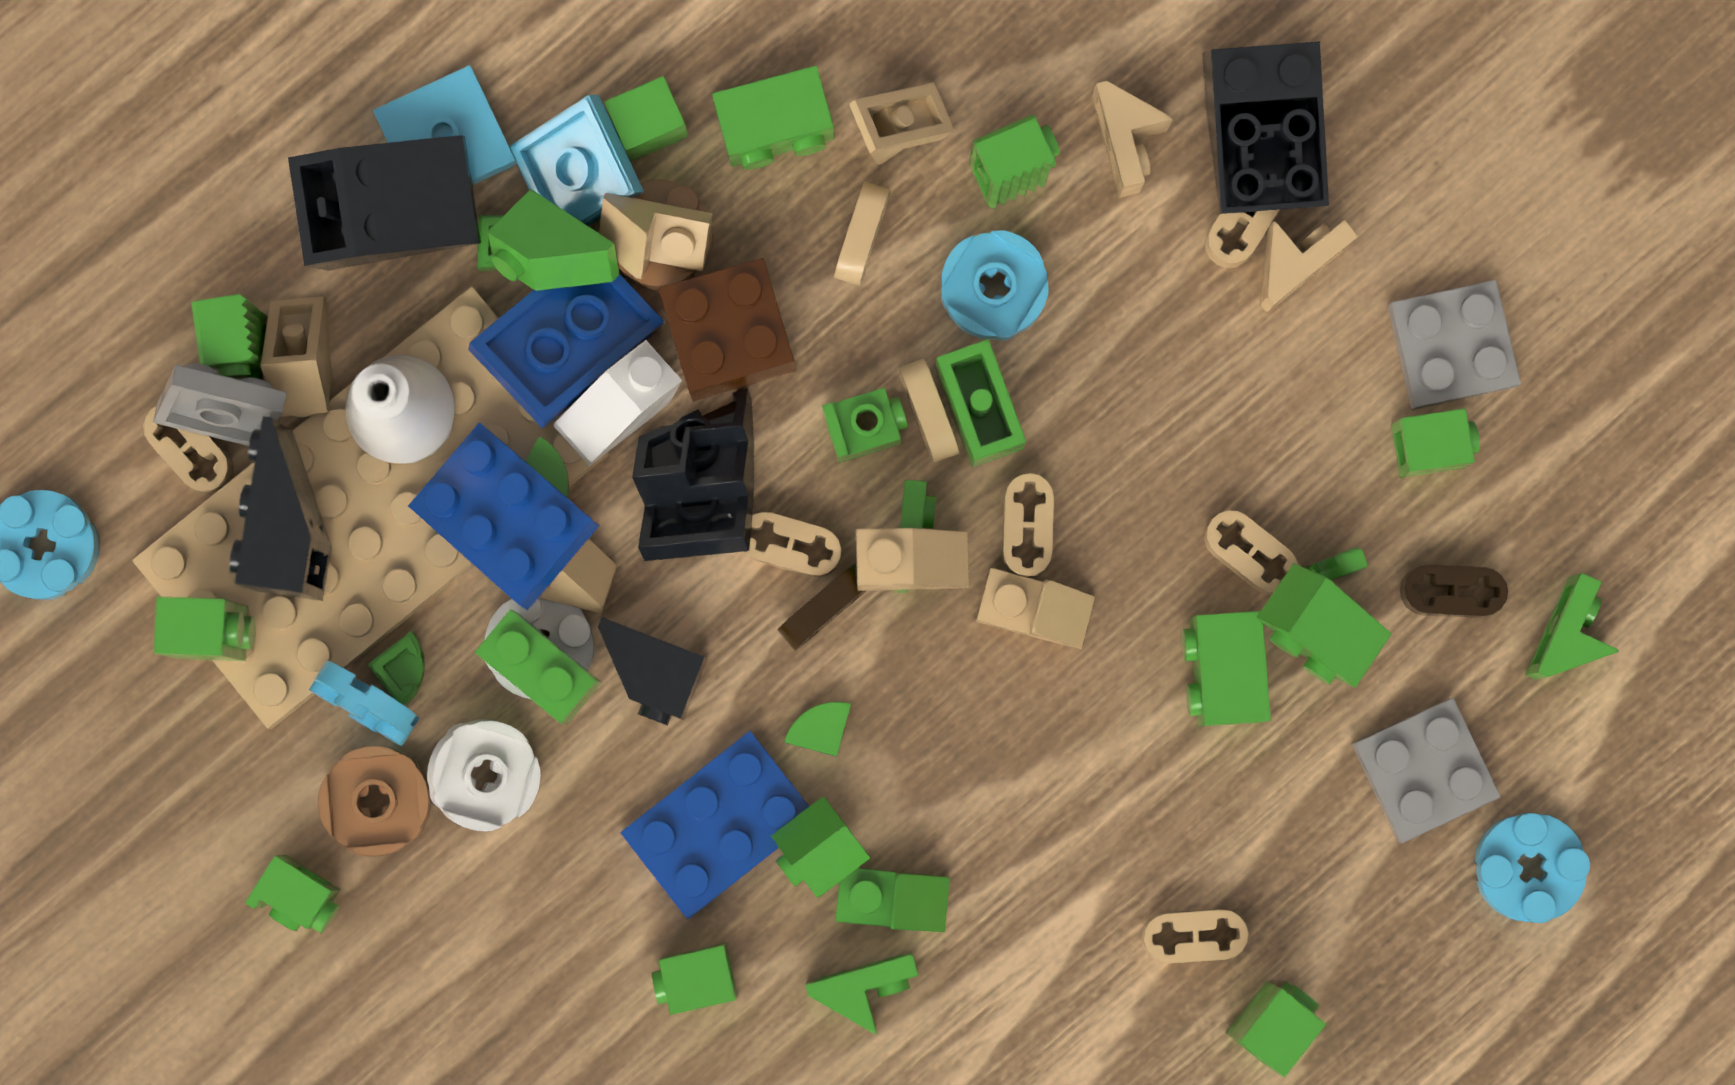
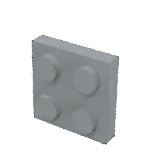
M1496 280L1391 302L1387 306L1411 410L1512 389L1521 385Z
M176 364L157 402L153 423L249 446L252 431L261 428L262 416L272 417L278 421L283 413L287 392L272 389L270 383L261 379L243 378L236 380L220 376L216 370L205 365L188 364L181 366Z
M1454 698L1446 699L1351 744L1398 843L1411 840L1501 798Z

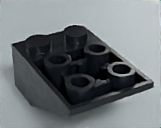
M1320 41L1211 49L1202 53L1206 113L1220 214L1329 206Z
M463 135L342 147L288 157L304 266L330 271L481 243L466 140Z
M262 416L261 428L252 431L249 441L248 459L249 462L255 464L251 485L245 484L240 495L239 516L245 518L242 540L236 539L232 546L230 572L236 573L235 584L257 592L323 601L332 547L293 431L272 417Z

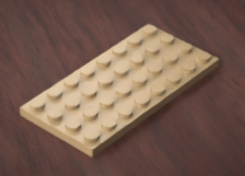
M472 286L384 356L408 355L423 359L442 373L455 397L452 429L449 438L433 455L416 463L402 464L385 462L365 452L352 437L346 421V399L352 383L329 401L328 413L312 414L293 430L332 547L323 601L257 592L235 584L236 573L230 572V555L234 541L236 539L242 540L245 518L239 516L240 495L245 484L251 485L255 463L250 464L132 560L161 597L226 599L248 606V616H254L256 637L253 649H246V661H212L267 729L276 727L315 695L309 688L326 660L347 669L473 566L468 559L410 509L408 505L479 422L525 461L538 437L540 436L556 449L564 461L569 477V487L610 455L607 452L589 467L554 427L555 422L571 406L542 429L468 350L470 342L498 320V317Z

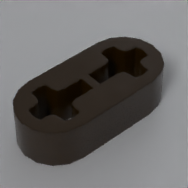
M854 563L778 628V632L795 651L807 643L866 592L858 591L857 563Z
M1425 565L1417 567L1406 574L1401 582L1400 596L1406 608L1415 614L1479 618L1493 615L1502 609L1507 601L1508 588L1503 576L1494 569L1472 566ZM1424 575L1430 576L1431 585L1448 587V595L1430 598L1429 606L1423 604L1422 595L1413 593V586L1422 583ZM1479 578H1483L1484 586L1494 590V597L1485 600L1483 608L1478 607L1477 598L1473 596H1459V587L1468 588L1477 585Z

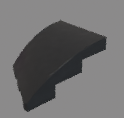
M740 389L732 393L733 402L705 415L697 409L682 416L672 425L661 426L639 437L632 479L645 505L638 545L644 561L749 551L754 500V433L752 399L748 389Z

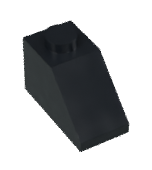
M602 617L598 625L599 632L628 698L641 704L637 714L667 726L672 716L684 720L708 659Z

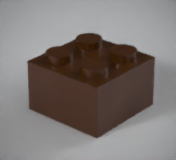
M764 257L658 288L688 391L693 402L796 371L795 361Z

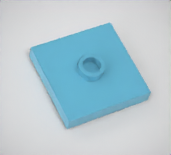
M471 65L373 110L388 143L458 135L465 136L472 185L517 165Z
M599 95L584 97L509 146L528 189H532L587 226L601 219L605 193L635 198L644 192Z

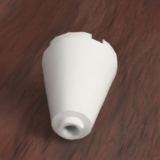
M408 355L388 356L368 365L353 381L346 399V421L356 443L372 457L389 463H416L433 455L449 438L454 419L455 397L446 378L429 362Z

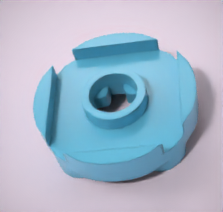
M1004 230L981 233L975 237L973 235L962 240L949 254L941 275V301L952 321L960 329L974 337L985 340L996 339L998 341H1007L1032 326L1040 316L1049 293L1047 271L1039 251L1023 237ZM997 272H1000L1006 276L1003 285L1010 291L1004 297L997 294L993 299H990L984 295L985 286L979 281L983 275L992 278Z
M34 490L19 496L6 498L0 505V582L11 592L36 600L57 599L66 595V592L73 590L79 583L82 584L93 572L100 549L99 534L94 523H91L88 514L83 510L84 508L70 497L47 490ZM48 530L47 539L56 542L54 552H45L42 560H36L34 558L35 551L29 548L31 538L38 537L40 531Z
M326 660L309 690L333 706H339L349 712L348 716L375 733L379 732L402 746L420 718L416 717L417 715L403 704L375 686L367 685L356 679L355 674Z
M1522 813L1503 818L1484 833L1475 851L1477 885L1480 894L1496 912L1516 921L1545 923L1565 914L1579 900L1586 885V876L1590 871L1588 855L1584 852L1577 835L1562 821L1549 815ZM1538 854L1543 860L1540 868L1544 871L1542 877L1539 880L1531 877L1526 882L1522 881L1519 876L1523 868L1518 863L1519 858L1522 855L1533 858Z

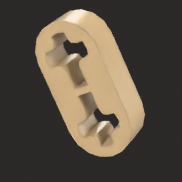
M864 181L841 249L834 278L858 286L861 285L882 223L891 189Z
M1279 210L1256 211L1253 217L1245 212L1219 214L1205 240L1209 258L1216 265L1224 268H1235L1244 264L1256 249ZM1239 222L1246 227L1238 242L1244 247V251L1234 249L1229 255L1225 254L1220 250L1223 241L1217 234L1220 232L1228 235L1235 224Z
M921 358L899 366L898 372L932 462L935 463L959 454L952 428L925 359Z
M156 407L149 411L143 424L144 436L187 486L197 492L213 494L231 481L234 472L233 463L229 455L213 437L178 429L188 441L182 447L169 437L160 439L159 436L163 433L164 428L160 424L153 423ZM195 450L200 456L208 460L217 458L218 462L213 466L217 476L212 481L204 477L196 480L195 475L200 469L190 457Z
M1028 473L1016 477L1007 487L1004 497L1003 562L1011 573L1027 578L1036 577L1042 573L1049 565L1053 553L1054 494L1049 482L1040 475ZM1027 484L1034 485L1035 494L1044 496V503L1037 504L1033 510V522H1023V504L1014 502L1013 498L1014 494H1021ZM1023 530H1033V548L1042 549V558L1034 559L1031 568L1022 567L1021 558L1012 557V548H1019L1023 542Z
M1228 510L1221 512L1210 520L1205 528L1204 542L1208 551L1246 583L1263 594L1272 595L1281 580L1275 578L1267 583L1261 578L1265 569L1252 558L1255 553L1267 561H1271L1276 557L1281 558L1284 563L1280 570L1284 575H1286L1293 563L1298 565L1295 555L1286 546L1247 515L1239 511ZM1233 523L1238 524L1241 527L1238 538L1250 547L1248 552L1245 553L1234 544L1226 549L1222 548L1218 544L1222 537L1220 532L1216 530L1218 524L1224 527H1228Z
M772 512L753 514L752 529L761 530L764 522L773 524V533L789 541L787 548L769 544L766 552H760L756 550V540L751 538L749 551H745L750 558L809 577L820 578L827 576L837 568L841 561V546L833 532L820 526ZM816 538H823L826 540V550L833 552V556L830 561L826 559L821 560L818 567L808 565V555L793 550L795 542L813 545Z
M1207 909L1164 912L1154 915L1146 922L1142 929L1141 940L1149 956L1163 963L1226 960L1236 957L1244 950L1248 941V930L1243 919L1230 910ZM1225 918L1226 926L1236 928L1237 932L1236 938L1227 940V949L1219 950V945L1216 941L1199 940V931L1216 929L1217 919ZM1170 922L1173 931H1190L1191 941L1176 942L1172 946V953L1165 954L1163 946L1153 944L1152 937L1153 934H1158L1162 931V923Z

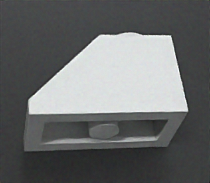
M645 340L606 370L555 422L554 427L590 467L670 403L682 380Z

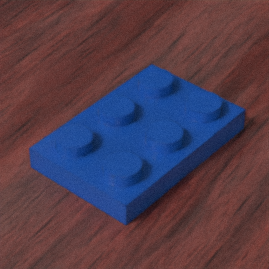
M619 275L613 282L539 291L533 290L473 339L469 344L468 350L543 429L580 398L606 370L659 331L664 320Z
M480 422L408 505L410 509L503 592L527 611L600 526Z
M749 731L620 833L688 920L777 850L779 847L771 835L807 809L809 805L753 733Z

